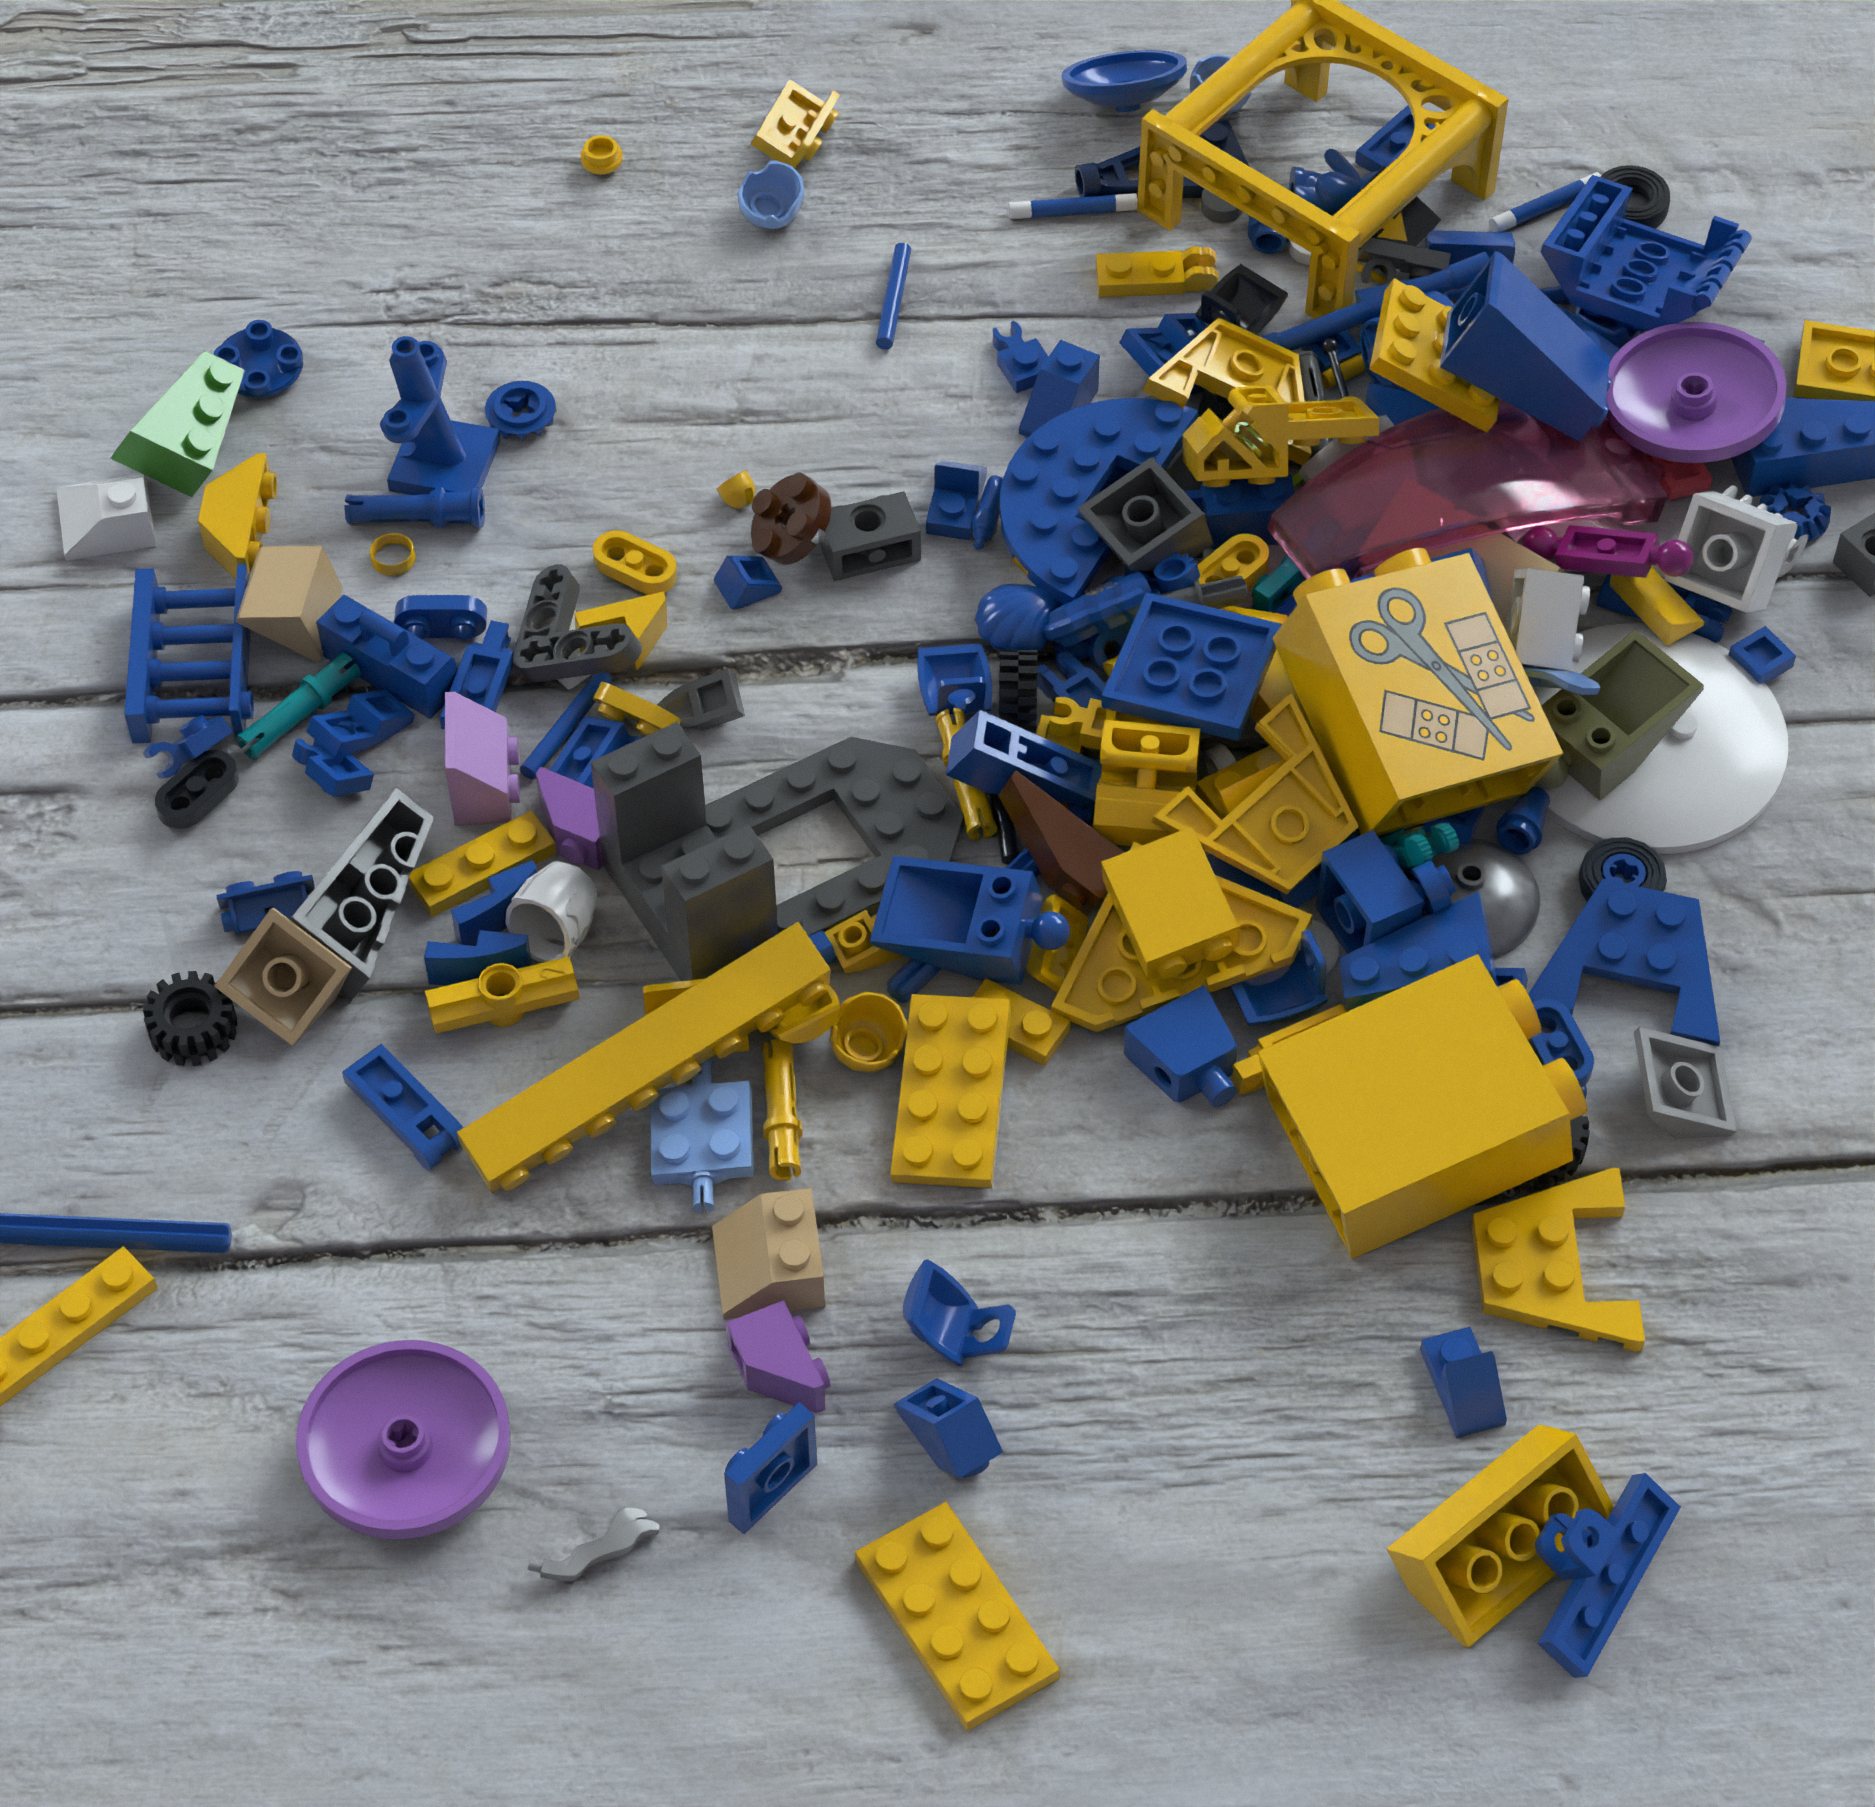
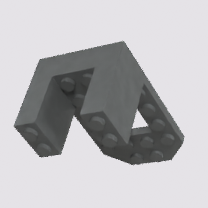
M678 722L591 761L603 866L680 981L709 977L796 922H799L806 934L810 936L821 930L826 932L864 910L868 912L870 917L877 914L892 857L902 856L952 862L956 843L959 842L964 827V815L915 749L856 737H849L706 805L701 754ZM835 800L875 858L776 905L774 859L758 838V835Z

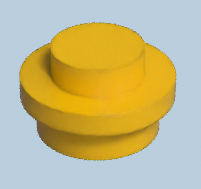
M597 135L589 138L580 153L582 166L593 174L614 172L623 162L620 146L613 138L606 135Z

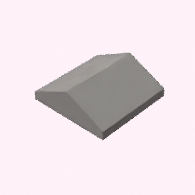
M1638 1027L1634 1031L1648 1117L1675 1139L1727 1137L1737 1132L1721 1047Z

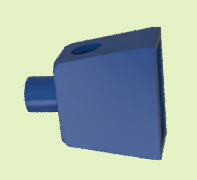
M1204 985L1125 1026L1124 1055L1174 1102H1183L1202 1092L1209 1103L1217 1108L1225 1105L1235 1096L1237 1089L1228 1077L1233 1074V1064L1237 1060V1045Z

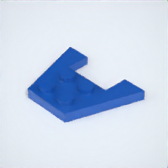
M1602 879L1528 995L1531 1001L1553 999L1569 1008L1571 1015H1573L1582 973L1675 993L1679 995L1670 1034L1719 1047L1720 1035L1699 899Z

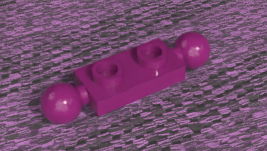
M1569 525L1564 536L1558 537L1552 529L1538 526L1526 533L1522 546L1548 561L1555 557L1556 565L1564 570L1622 575L1626 577L1646 578L1652 565L1658 566L1659 570L1667 576L1678 577L1690 570L1694 560L1692 549L1684 541L1669 540L1660 546L1658 534Z

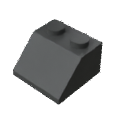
M1153 457L1077 508L1079 514L1130 571H1153L1160 561L1176 552L1180 553V556L1187 554L1189 558H1195L1213 545L1204 513Z

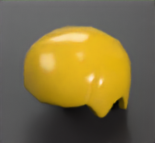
M865 991L846 999L841 1004L837 1020L830 1030L829 1042L832 1045V1052L839 1062L853 1071L875 1073L892 1065L894 1060L897 1059L904 1046L908 1032V1023L900 1005L885 994Z

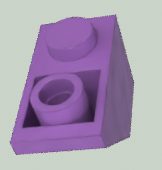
M784 1300L726 1322L728 1348L748 1390L794 1406L800 1402L809 1411L814 1413L826 1410L825 1389L831 1386L827 1370L820 1358L812 1360L806 1346L810 1345L806 1326L800 1316L792 1318Z

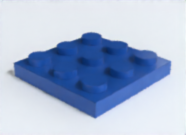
M1146 592L1101 695L1102 708L1174 726L1200 728V732L1239 741L1277 649L1272 638L1282 624Z

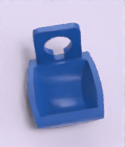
M982 644L918 648V682L929 716H937L946 709L949 710V714H953V708L961 709L964 713H976L979 710L984 712L991 711L992 679L989 663Z
M1311 930L1302 931L1301 948L1292 964L1230 985V989L1248 1026L1285 1020L1308 1012L1328 1002L1325 995L1327 965Z
M929 1259L924 1260L914 1274L904 1298L902 1311L911 1332L917 1338L958 1366L963 1365L965 1358L1005 1351L1009 1344L1016 1316V1310L1009 1304L978 1309L977 1304L962 1285L946 1270ZM999 1320V1329L990 1340L979 1342L973 1336L974 1330L982 1329L989 1321Z

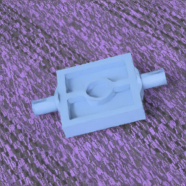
M711 1059L702 1063V1073L700 1070L692 1078L691 1085L660 1089L657 1091L659 1094L658 1098L650 1104L651 1177L654 1186L678 1183L693 1186V1210L698 1213H703V1196L706 1212L709 1213L714 1210V1184L721 1183L727 1179L754 1176L753 1110L750 1081L711 1083Z

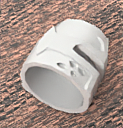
M554 861L524 882L506 909L505 924L511 934L528 935L531 958L535 961L544 963L564 957H569L570 959L590 930L594 918L593 913L598 902L597 889L591 878L579 867ZM555 938L564 942V945L561 946L549 942V940Z

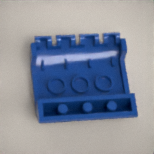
M1592 175L1541 248L1542 256L1571 305L1583 308L1586 313L1595 317H1609L1623 322L1629 328L1636 331H1649L1664 325L1677 324L1695 316L1698 311L1711 306L1719 294V290L1722 289L1731 271H1733L1740 260L1742 253L1745 252L1752 240L1751 234L1746 230L1737 231L1738 223L1714 216L1705 245L1627 220L1625 219V214L1633 188Z

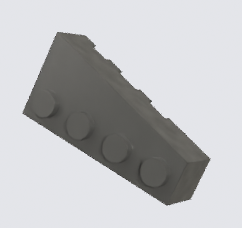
M398 788L391 793L290 918L292 922L352 967L340 990V993L350 1001L371 978L376 965V958L390 930V923L396 908L403 898L406 883L416 865L434 820L430 813Z

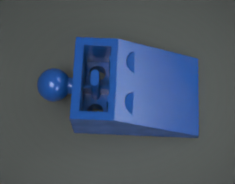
M893 856L870 943L872 946L973 979L985 980L986 978L993 982L1022 985L1033 940L1044 950H1057L1067 943L1070 937V925L1067 919L1060 913L1048 911L1040 914L1044 899L1033 871Z

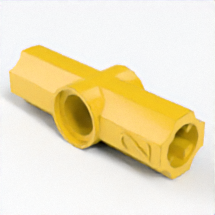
M564 957L518 969L505 963L493 964L484 969L477 979L425 991L432 1026L435 1034L487 1021L499 1027L511 1026L518 1023L524 1017L525 1012L578 1000L579 991L571 959Z

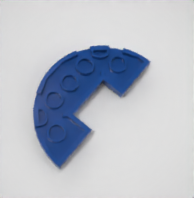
M1121 398L1098 401L1079 406L1049 420L1022 443L1009 462L1000 490L1001 531L1011 557L1017 558L1019 563L1028 572L1027 578L1034 585L1051 594L1056 601L1062 604L1079 598L1085 592L1112 550L1094 529L1081 519L1082 516L1077 508L1099 493L1116 466L1130 472L1153 457L1166 470L1182 446V434L1197 420L1198 410L1184 406L1182 410L1175 402L1148 398Z

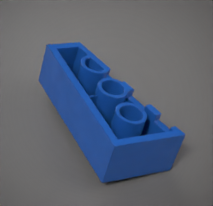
M1786 398L1782 418L1774 431L1756 447L1731 457L1745 495L1747 494L1752 497L1766 495L1772 485L1784 488L1789 481L1796 488L1802 489L1808 484L1810 488L1874 479L1875 401Z

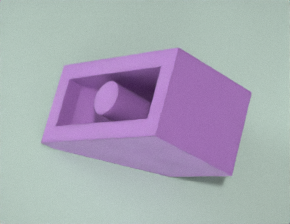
M540 767L536 772L539 801L551 837L556 843L557 853L573 864H584L599 870L603 865L594 788Z

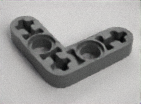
M555 564L545 568L536 576L533 582L513 653V661L526 680L530 682H543L619 671L634 664L642 652V645L629 626L616 623L569 630L580 592V585L569 569L562 564ZM553 616L555 617L548 626L538 629L545 620ZM586 646L579 656L574 659H568L575 650Z

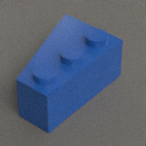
M1480 891L1340 957L1343 995L1348 1011L1476 954L1480 956L1498 987L1489 926Z

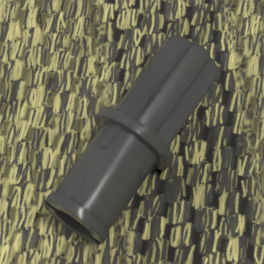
M1239 575L1201 585L1197 580L1193 581L1194 586L1156 594L1216 609L1245 603L1248 600L1246 582L1243 576Z

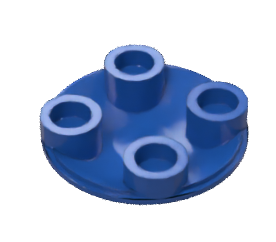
M265 320L250 322L246 329L231 335L214 351L215 356L245 370L237 394L246 397H267L286 390L298 379L303 368V354L296 340L289 334L272 328L271 324Z

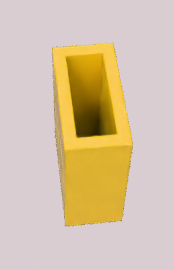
M1193 826L1101 862L1103 882L1148 981L1158 977L1161 979L1176 977L1183 973L1188 965L1203 959L1207 961L1219 960L1230 954L1234 947L1239 946V926Z

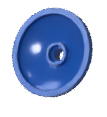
M1135 50L1110 53L1088 58L1067 67L1061 75L1062 84L1073 95L1095 105L1116 107L1117 112H1132L1139 110L1141 103L1162 96L1176 85L1187 72V60L1181 54L1162 50Z

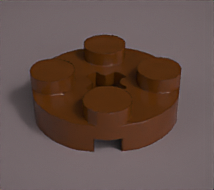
M800 472L781 479L770 490L763 489L759 491L752 502V511L755 513L751 525L752 548L762 556L782 565L793 564L805 558L817 545L811 540L815 537L818 529L825 532L831 517L829 493L818 485L815 480Z

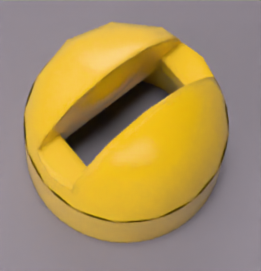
M747 470L734 475L716 489L723 501L729 507L741 509L745 505L751 504L756 495V486Z

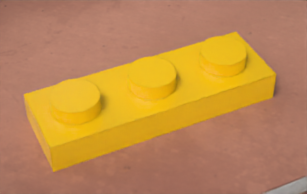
M531 810L414 869L408 878V885L432 918L489 889V877L531 860L537 864L557 854L556 843Z

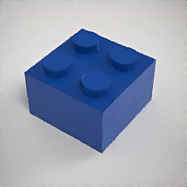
M1374 830L1322 852L1315 908L1347 954L1421 919L1422 909L1425 906V899L1421 888L1414 880H1408L1400 868L1398 857L1393 848L1389 845L1384 846Z

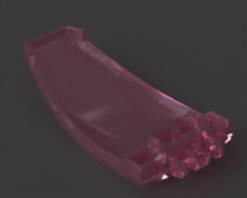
M1500 399L1497 421L1487 433L1446 410L1438 408L1390 427L1379 433V436L1369 438L1365 443L1332 463L1295 492L1272 513L1267 529L1306 579L1327 570L1344 569L1349 580L1361 577L1364 571L1378 567L1392 556L1414 548H1424L1426 551L1507 531L1590 518L1613 516L1621 526L1658 522L1668 495L1659 484L1660 481H1663L1662 479L1665 477L1664 474L1666 472L1659 462H1649L1651 461V455L1636 449L1621 438L1613 429L1608 419H1604L1597 429L1591 427L1579 442Z

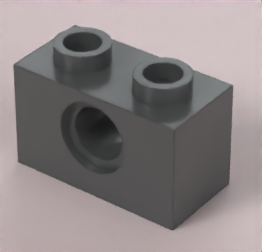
M905 491L881 495L874 499L844 506H835L831 508V517L825 532L818 529L819 543L834 581L921 560V531Z

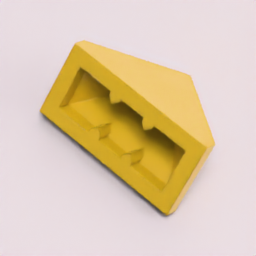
M1057 894L1049 896L1043 903L1040 914L1048 911L1062 914L1070 925V937L1063 947L1052 951L1040 948L1033 940L1026 970L1037 980L1058 993L1085 940L1089 917Z

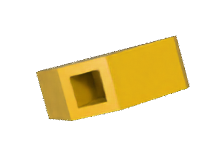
M266 453L253 455L205 485L198 517L204 549L235 580L237 565L241 564L247 565L250 577L257 552L263 547V543L260 542L262 534H268L270 530L271 516L268 502L269 499H275L277 495L276 472H270Z

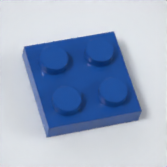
M800 1402L786 1415L784 1413L776 1415L765 1427L762 1437L749 1450L747 1448L739 1450L730 1459L725 1468L724 1479L728 1519L742 1534L751 1529L817 1465L815 1415Z

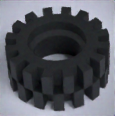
M1000 650L999 718L1036 734L1037 650Z
M188 971V979L181 980L180 973L178 972L171 975L173 983L170 985L162 979L156 984L159 994L150 990L147 995L148 1004L143 1005L145 1017L143 1019L155 1052L160 1051L161 1058L167 1062L173 1056L175 1064L179 1066L185 1065L186 1058H191L193 1066L202 1065L200 1057L207 1055L211 1062L218 1058L215 1050L217 1048L225 1053L230 1048L228 1039L235 1040L237 1034L235 1026H238L233 1001L214 987L216 983L214 982L213 975L204 973L202 979L199 980L197 971ZM202 1009L209 1013V1017L203 1023L192 1028H178L172 1025V1020L186 1010Z

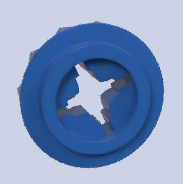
M514 381L504 384L490 394L485 404V415L490 427L499 429L505 439L511 435H518L522 441L529 433L541 436L544 426L553 425L554 414L557 412L552 393L544 386L531 381ZM528 405L529 414L522 413L519 417H514L513 411L520 412Z
M1791 481L1784 488L1772 485L1768 494L1761 496L1759 505L1765 504L1767 512L1779 513L1783 515V518L1796 522L1798 525L1794 536L1796 540L1807 534L1809 535L1807 542L1813 541L1822 536L1828 529L1832 507L1825 504L1824 493H1812L1809 484L1802 489L1796 488ZM1790 506L1793 509L1804 508L1803 514L1800 515L1796 511L1788 513L1786 512L1787 507Z

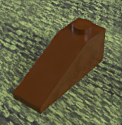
M1016 770L998 796L1048 887L1056 892L1059 897L1088 916L1107 892L1103 882L1101 862L1125 852Z

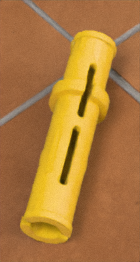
M953 708L952 712L955 719L953 722L951 721L948 709L940 712L935 718L944 746L941 756L945 767L948 764L951 738L966 724L964 711L958 708ZM953 779L964 815L968 838L975 841L979 840L977 830L979 827H981L983 839L993 836L997 831V826L993 820L986 792Z
M772 1039V1052L768 1042L762 1046L767 1104V1120L763 1124V1137L765 1140L768 1139L769 1175L776 1180L788 1181L792 1180L791 1167L796 1178L802 1173L799 1157V1140L803 1136L802 1122L798 1120L796 1112L797 1102L793 1064L794 1045L780 1039Z

